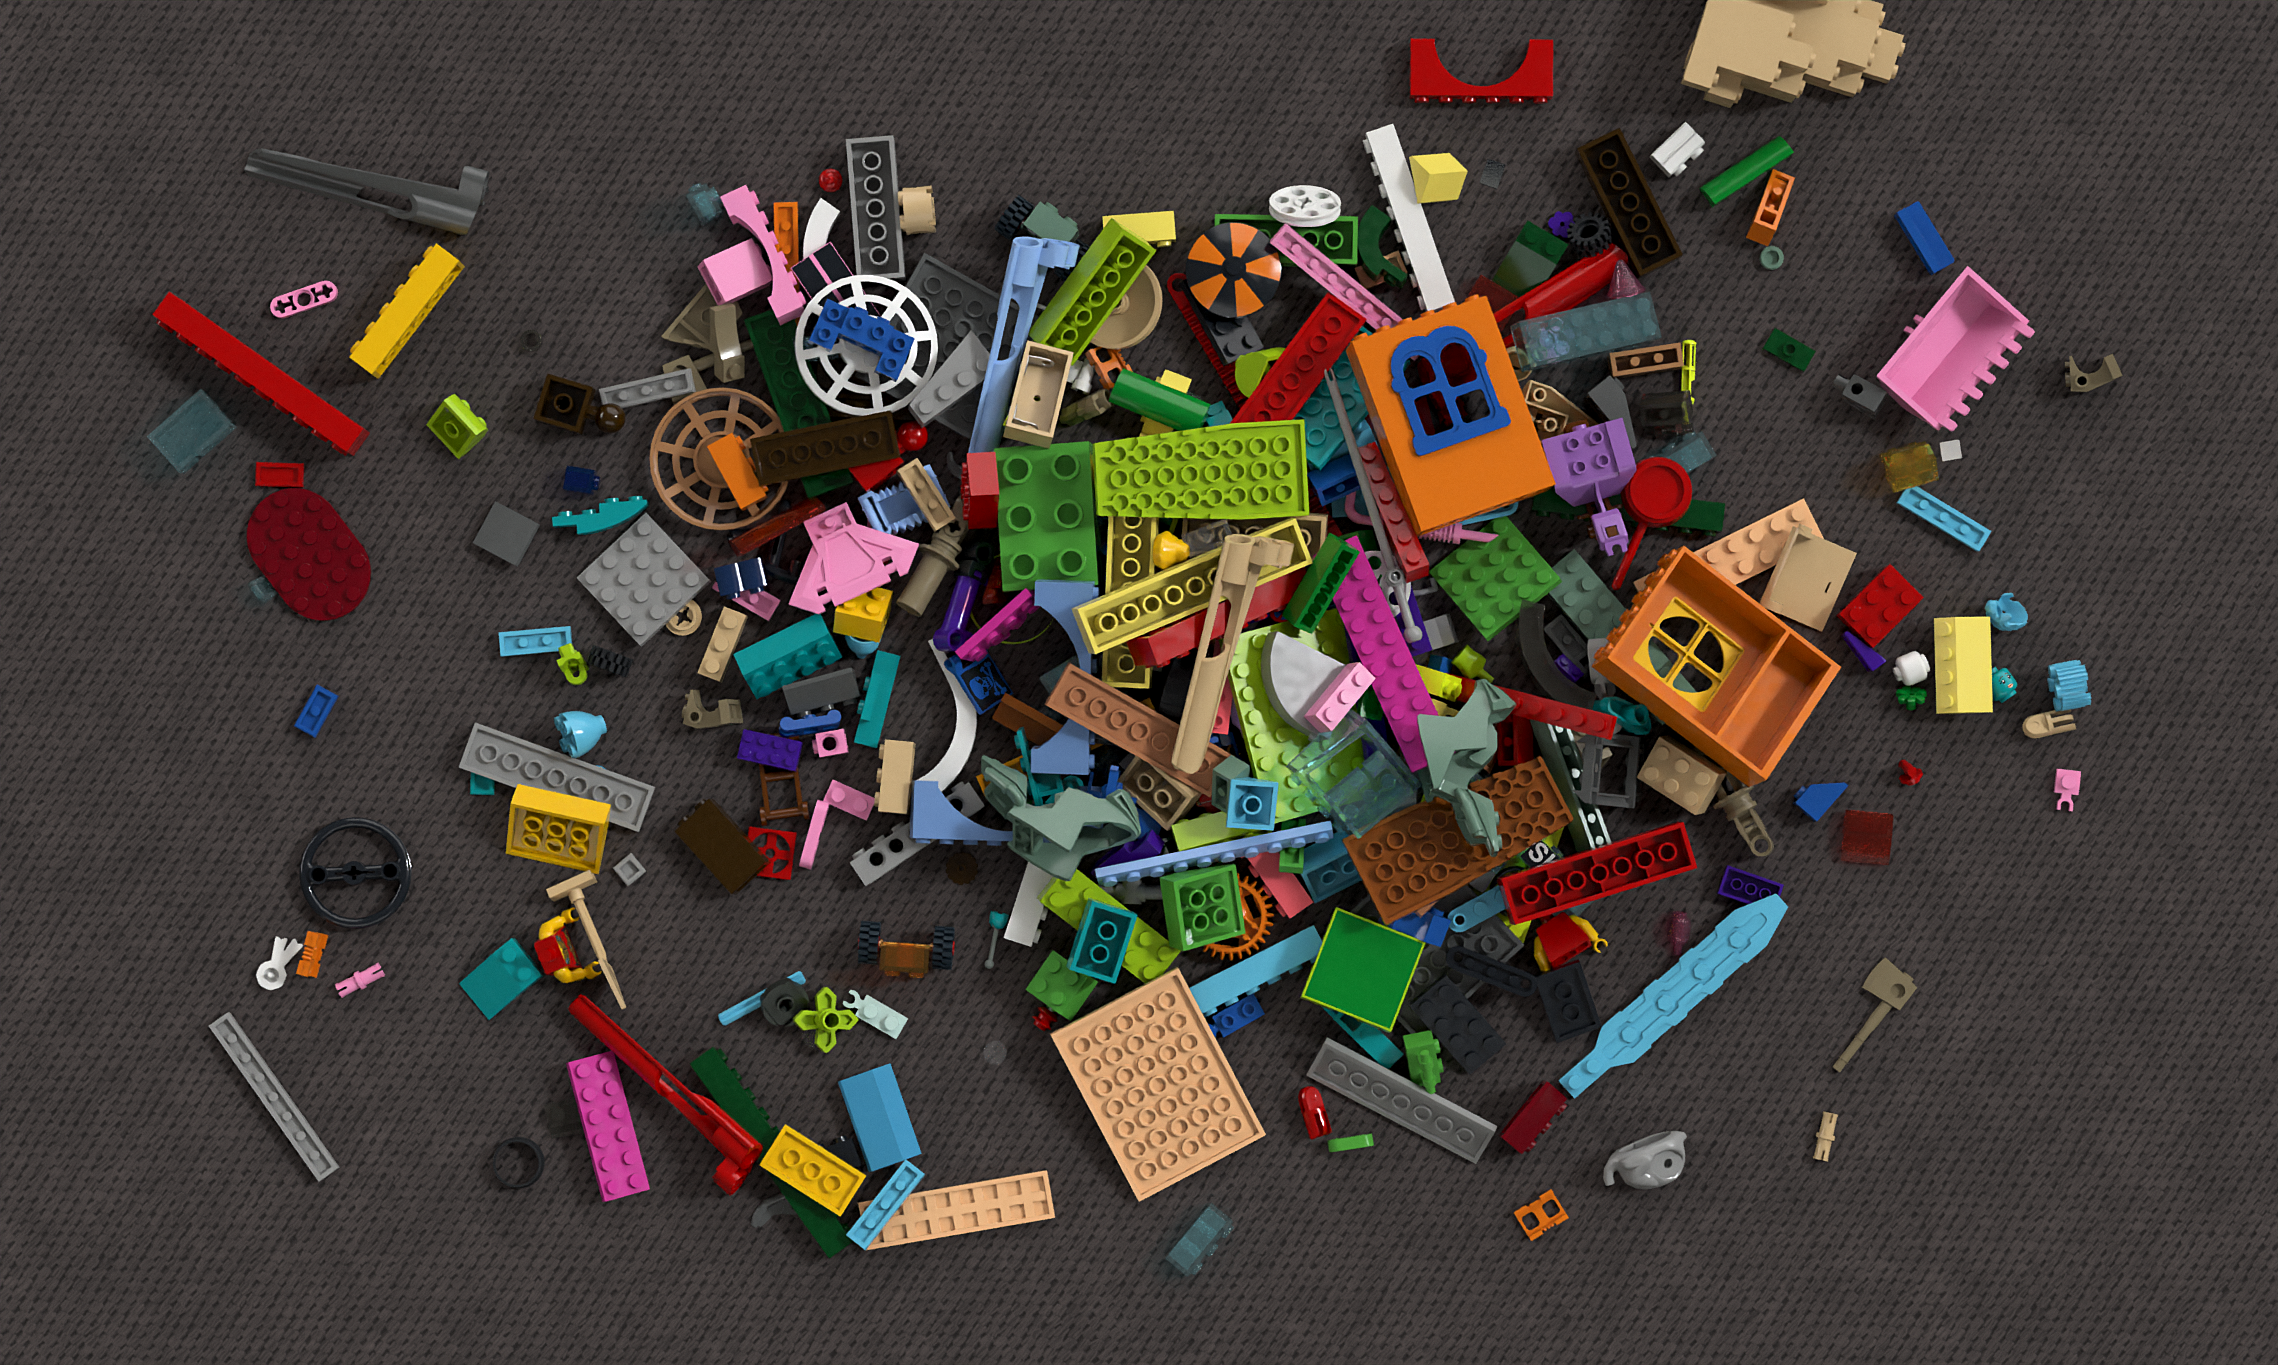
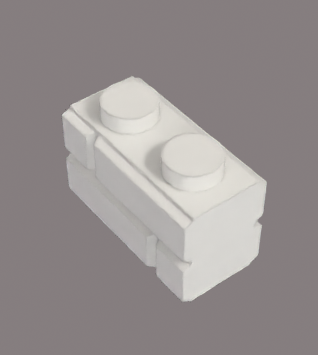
M1685 122L1649 158L1668 177L1673 174L1678 176L1687 167L1684 163L1690 157L1695 160L1704 151L1701 147L1705 142Z

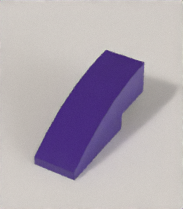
M1151 829L1136 842L1130 841L1112 848L1095 862L1091 874L1096 876L1095 869L1155 857L1160 854L1165 842Z

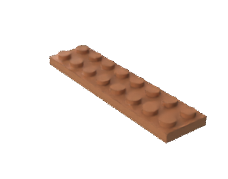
M1071 663L1067 664L1045 703L1046 706L1208 797L1212 795L1213 769L1232 755L1209 742L1204 761H1202L1201 767L1195 773L1190 774L1175 769L1171 760L1180 725Z

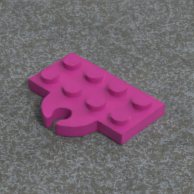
M1025 588L955 651L961 659L972 662L975 660L978 662L983 659L988 653L987 649L1007 639L1011 635L1009 633L1011 629H1019L1025 622L1026 614H1032L1040 607L1034 606L1035 591Z

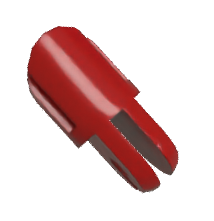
M1313 1086L1302 1088L1298 1094V1102L1309 1138L1313 1140L1331 1134L1332 1129L1319 1090Z

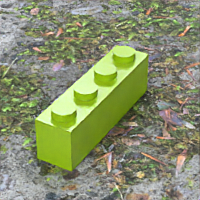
M1222 810L1214 814L1204 813L1192 820L1182 819L1171 825L1177 852L1272 833V830L1226 827L1227 813Z

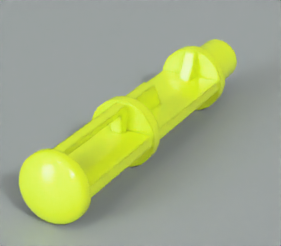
M1685 340L1682 342V356L1684 363V346H1686V366H1683L1681 369L1680 401L1683 404L1682 413L1691 414L1692 404L1695 402V399L1691 397V381L1695 380L1696 342ZM1692 346H1694L1693 366H1692Z

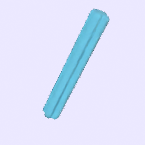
M800 971L787 977L800 985L806 982L804 975ZM766 989L720 1013L718 1017L722 1025H728L761 1007L760 996Z

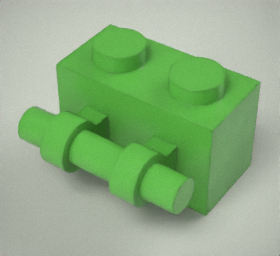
M1431 1030L1403 1035L1410 1080L1419 1086H1424L1429 1094L1435 1093V1085L1441 1082L1439 1073L1444 1072L1441 1058L1437 1059L1436 1053H1441L1438 1039H1433Z

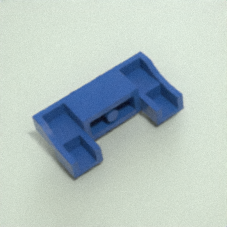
M827 299L808 343H815L826 348L825 351L830 352L838 337L881 356L874 373L886 375L892 378L891 381L896 382L915 338L894 329V326L890 325L891 322L883 317L878 316L876 319L869 316V312L861 307L856 306L855 309L852 307L847 308Z

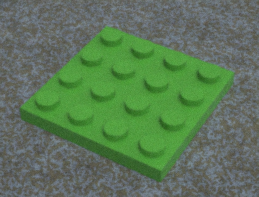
M1507 516L1495 518L1479 531L1498 534L1499 536L1489 543L1467 540L1429 571L1430 575L1487 641L1491 640L1562 582L1561 578Z

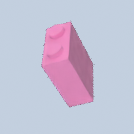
M752 238L706 258L698 265V269L717 305L733 303L769 286L773 281L772 269L768 264H765L761 248L758 244L754 243Z

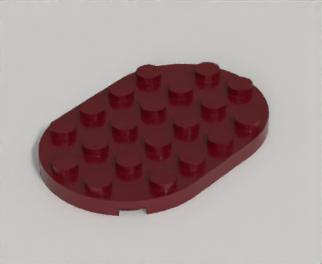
M288 488L270 494L255 508L247 527L249 552L256 565L292 610L309 619L329 621L348 615L360 605L370 587V560L363 545L325 498L306 489Z

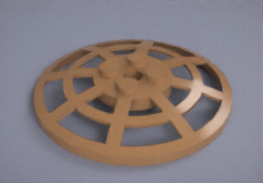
M711 388L695 392L675 404L662 418L655 431L650 450V470L654 485L666 505L680 518L692 525L719 531L734 530L748 526L769 513L780 501L787 489L789 481L781 482L777 493L763 509L759 510L756 504L747 508L752 515L747 519L734 523H713L716 509H733L739 507L736 500L724 503L718 502L721 489H727L729 486L707 446L730 433H734L736 420L744 423L755 432V434L743 441L746 449L742 451L746 458L751 457L749 451L752 448L750 439L771 435L776 430H779L780 433L784 432L780 418L773 409L750 393L730 388ZM708 397H731L728 411H711L699 416L692 403ZM740 399L759 407L771 418L772 422L761 429L750 418L738 413ZM684 409L691 422L681 431L675 445L661 442L663 433L669 423ZM714 418H727L724 431L710 433L704 422ZM696 428L703 438L698 443L696 449L682 447L686 437ZM658 451L673 454V471L678 483L666 490L658 470ZM680 456L693 459L696 471L685 479L680 469ZM700 480L711 486L709 500L698 496L690 489V486ZM684 491L694 502L707 507L703 521L685 513L671 498Z

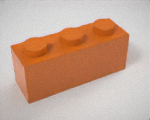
M730 433L707 446L742 511L768 498L765 492L769 489L767 485L759 486L758 478L754 473L756 470L755 463L751 457L746 458L742 451L746 449V446L740 436L735 438L734 434Z

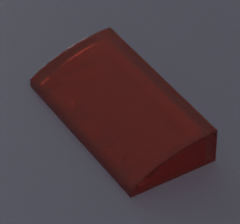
M815 496L806 498L728 542L738 558L825 511L826 508Z

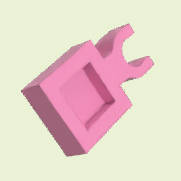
M2056 769L2054 793H2061L2060 799L2056 804V810H2061V803L2066 801L2069 804L2068 811H2073L2071 795H2079L2081 771Z

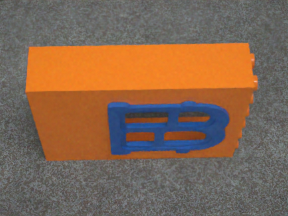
M1476 294L1466 298L1465 302L1460 305L1453 302L1443 306V309L1435 313L1434 310L1424 312L1416 320H1412L1411 317L1403 319L1393 328H1390L1389 325L1380 327L1370 336L1367 333L1353 337L1354 340L1350 341V345L1346 349L1395 487L1417 537L1547 492L1556 485L1487 296L1479 298V295ZM1450 343H1458L1466 348L1477 375L1476 380L1456 387L1449 385L1440 360L1441 350L1444 346ZM1412 356L1426 358L1433 368L1436 377L1435 381L1414 389L1409 388L1403 373L1406 360ZM1475 390H1481L1489 407L1490 415L1470 423H1464L1455 402L1456 397ZM1439 391L1443 395L1453 427L1450 430L1427 436L1414 400Z

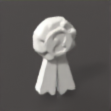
M276 936L272 959L261 964L256 974L260 986L268 990H274L284 984L287 976L284 966L303 947L302 944L297 943L296 939H293L284 951L288 939H280Z

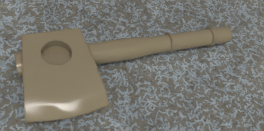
M751 339L739 343L741 352L754 348ZM714 353L692 361L690 356L686 355L662 365L663 374L690 368L696 392L706 390L707 387L699 371L714 366ZM693 393L672 397L673 404H677L683 398Z
M1886 957L1871 971L1862 987L1882 1001L1832 1066L1839 1073L1848 1064L1870 1033L1880 1024L1890 1009L1894 1007L1900 1010L1917 989L1912 983L1914 979L1907 973H1902Z

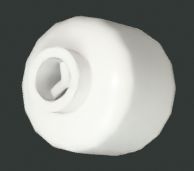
M1916 651L1898 657L1896 659V667L1893 668L1896 680H1902L1907 686L1925 680L1927 672L1930 671L1925 655H1920Z

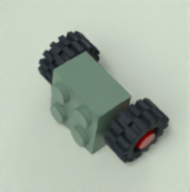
M1020 195L1005 210L994 230L1009 241L1013 239L1020 229L1024 228V231L1037 239L1050 238L1076 243L1080 247L1075 267L1090 248V246L1078 238V224L1068 216L1063 219L1058 215V209L1049 202H1046L1045 205L1039 202L1035 207ZM1056 266L1054 274L1066 281L1075 267L1064 269Z

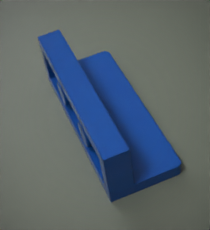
M1917 201L1894 215L1931 276L1955 261L1920 202Z

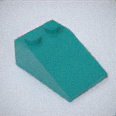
M511 938L459 984L487 1019L490 1020L542 978L544 973L515 938Z

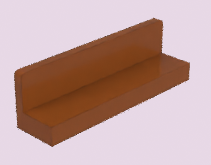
M1007 693L1004 694L1001 703L992 717L993 720L1016 733L1019 728L1024 727L1027 739L1039 746L1051 739L1063 727L1060 723Z

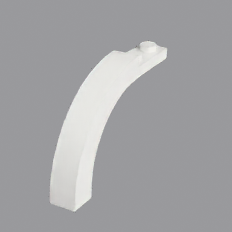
M820 198L815 206L806 228L803 259L826 245L830 231L840 216V211L822 198Z
M933 639L928 642L954 694L957 708V723L954 738L946 755L933 770L917 781H938V788L943 792L954 782L968 761L976 737L977 711L956 677L944 666V661L948 659L946 654L949 652L938 651L933 644Z

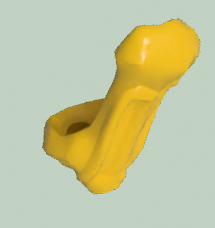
M1164 531L1155 537L1153 562L1157 566V572L1187 560L1190 555V547L1182 539H1178L1169 531Z

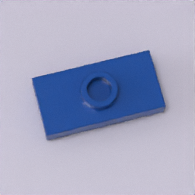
M316 685L294 727L316 738L339 696L320 685Z

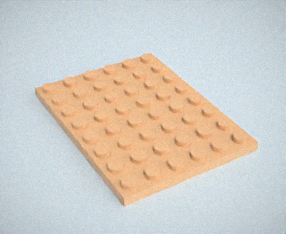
M1178 967L1050 1033L1139 1202L1266 1135Z

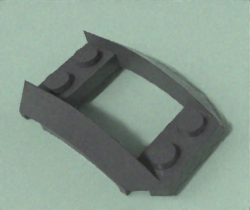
M1586 734L1577 741L1585 743V748L1582 750L1583 772H1581L1579 778L1581 791H1573L1584 803L1635 808V802H1639L1643 796L1644 782L1638 779L1637 775L1646 761L1647 752L1645 745L1640 744L1641 737L1613 734L1612 739L1608 740ZM1603 745L1629 748V753H1627L1625 759L1626 767H1628L1627 777L1624 778L1623 782L1625 795L1599 793Z

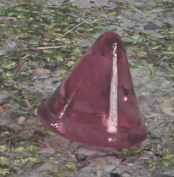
M1618 260L1606 297L1608 299H1618L1645 292L1646 288L1636 278L1623 260Z

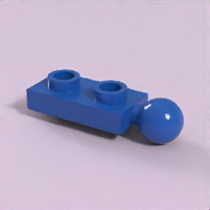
M1251 994L1212 1016L1214 1024L1208 1025L1215 1038L1218 1032L1224 1038L1265 1013L1255 995Z

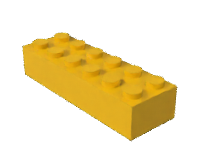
M437 243L434 247L430 246L425 251L422 263L419 266L415 265L408 274L410 278L406 284L398 286L393 294L396 297L390 304L387 302L379 312L381 315L376 323L371 322L364 332L366 336L361 342L358 340L350 350L352 353L350 358L378 379L465 267L457 258Z

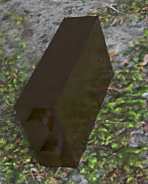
M703 799L695 806L694 809L696 811L690 817L687 815L678 822L677 825L679 827L675 832L731 894L737 895L771 861L714 799Z

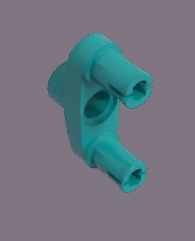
M1615 696L1605 697L1602 700H1589L1586 703V709L1616 716V723L1622 726L1619 731L1621 734L1634 733L1636 735H1646L1650 732L1651 720L1648 709L1643 704L1634 705Z

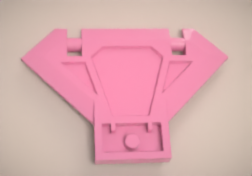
M847 502L806 520L803 523L813 545L789 605L819 615L826 612L823 606L826 603L832 601L836 607L890 582L889 574L898 571L900 577L908 574L919 543L857 524ZM892 559V563L884 566V562ZM827 589V593L821 596L818 595L819 592Z

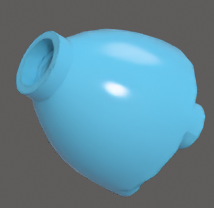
M569 711L554 717L555 726L563 739H560L561 749L564 753L569 752L573 758H578L589 752L599 741L601 735L607 732L605 721L601 715L594 716L586 712Z

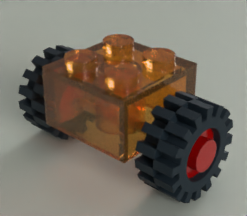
M861 921L858 940V964L878 965L879 948L881 947L880 970H884L887 976H900V972H909V977L924 978V973L928 974L930 971L931 951H933L932 969L952 970L955 927L935 926L933 942L930 944L883 941V939H880L881 922Z

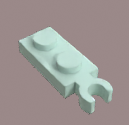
M850 990L849 993L855 996V1002L850 1004L843 1001V1005L847 1008H857L858 1011L855 1016L897 1039L908 1018L869 995H866L865 999L862 1000L856 991Z

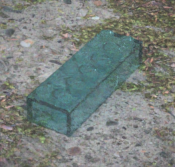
M1650 292L1531 318L1510 326L1522 372L1635 347L1662 338Z

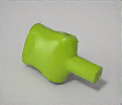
M1468 644L1461 649L1451 662L1460 670L1465 678L1473 679L1477 676L1480 679H1486L1489 683H1492L1494 680L1483 669L1486 659L1481 654L1475 652Z

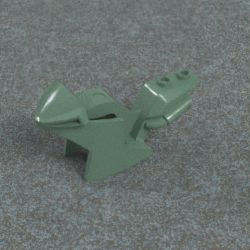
M1480 679L1475 681L1473 694L1455 717L1419 714L1417 716L1419 735L1428 767L1419 770L1418 774L1426 802H1431L1435 796L1450 802L1455 813V820L1467 844H1470V846L1485 844L1490 856L1496 857L1499 849H1502L1501 835H1497L1496 826H1499L1498 811L1494 812V805L1490 799L1467 789L1470 779L1492 760L1497 750V732L1493 724L1504 721L1513 711L1516 703L1503 690L1492 685L1486 679Z
M985 755L981 758V773L984 775L985 780L990 782L984 790L985 798L1006 820L1008 819L1013 823V840L1007 843L1008 847L1053 877L1070 881L1084 855L1134 841L1141 834L1137 808L1130 794L1123 789H1117L1107 795L1106 799H1102L1079 789L1068 787L1066 791L1055 794L1054 803L1033 806L1027 804V777L1017 769L1001 764L996 759H991ZM1103 823H1109L1104 828H1100ZM1087 825H1092L1097 828L1087 827ZM1043 837L1052 843H1044Z

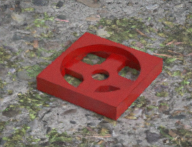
M749 827L748 837L752 842L759 835L768 834L767 844L763 848L758 847L765 856L767 849L775 851L774 857L768 858L771 863L757 876L791 880L797 833ZM777 835L785 838L789 844L790 851L778 849L776 846ZM777 859L788 860V864L783 870L773 873V865Z

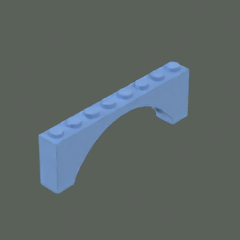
M1037 579L1035 581L1034 606L1044 608L1062 625L1074 644L1080 669L1093 676V673H1097V659H1093V654L1088 653L1072 608L1098 598L1099 587H1095V581ZM1069 718L1065 725L1051 739L1040 746L1032 747L1031 773L1088 775L1090 769L1095 767V754H1091V745H1095L1096 733Z
M912 780L910 838H916V843H930V839H940L939 844H954V840H963L964 845H978V840H986L987 845L1001 846V841L1013 840V831H998L986 828L963 816L945 798L938 788V781ZM1077 786V789L1087 793L1088 786ZM1092 786L1091 790L1101 792V787ZM1087 825V827L1097 828L1092 825ZM1043 837L1044 843H1052Z

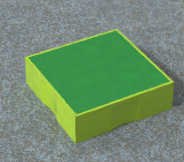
M1336 907L1300 998L1329 1010L1349 1015L1357 1021L1390 1033L1426 942Z

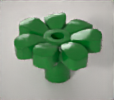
M1906 685L1902 689L1896 690V697H1898L1900 704L1906 703L1907 710H1915L1916 703L1923 704L1925 702L1927 691L1913 686L1911 689L1910 686Z

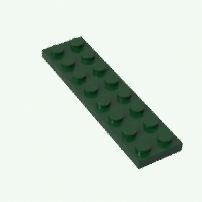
M773 309L744 319L784 432L832 422L826 404L814 395L799 371L795 355L797 329L795 319L780 326ZM807 359L805 360L812 378L818 384L810 360ZM849 468L801 478L809 499L854 483Z

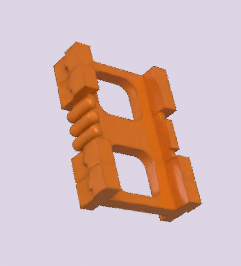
M1098 346L1088 350L1085 356L1090 365L1095 366L1094 369L1098 376L1101 377L1099 381L1104 389L1111 390L1115 385L1109 378L1108 371L1117 369L1121 373L1123 368L1132 371L1130 365H1125L1124 358L1118 353L1121 351L1120 349H1106L1111 359L1104 363L1100 362L1096 355V351L1102 349V347Z
M307 932L304 943L307 946L304 947L303 960L299 961L296 974L317 978L320 968L318 962L321 960L322 949H325L328 935L319 932Z
M1551 1189L1540 1195V1199L1533 1201L1529 1206L1524 1205L1513 1212L1531 1241L1544 1234L1542 1231H1547V1229H1550V1226L1553 1227L1554 1223L1558 1225L1569 1218ZM1553 1199L1560 1211L1553 1217H1548L1542 1205ZM1530 1212H1533L1539 1220V1225L1532 1230H1528L1522 1221V1217Z

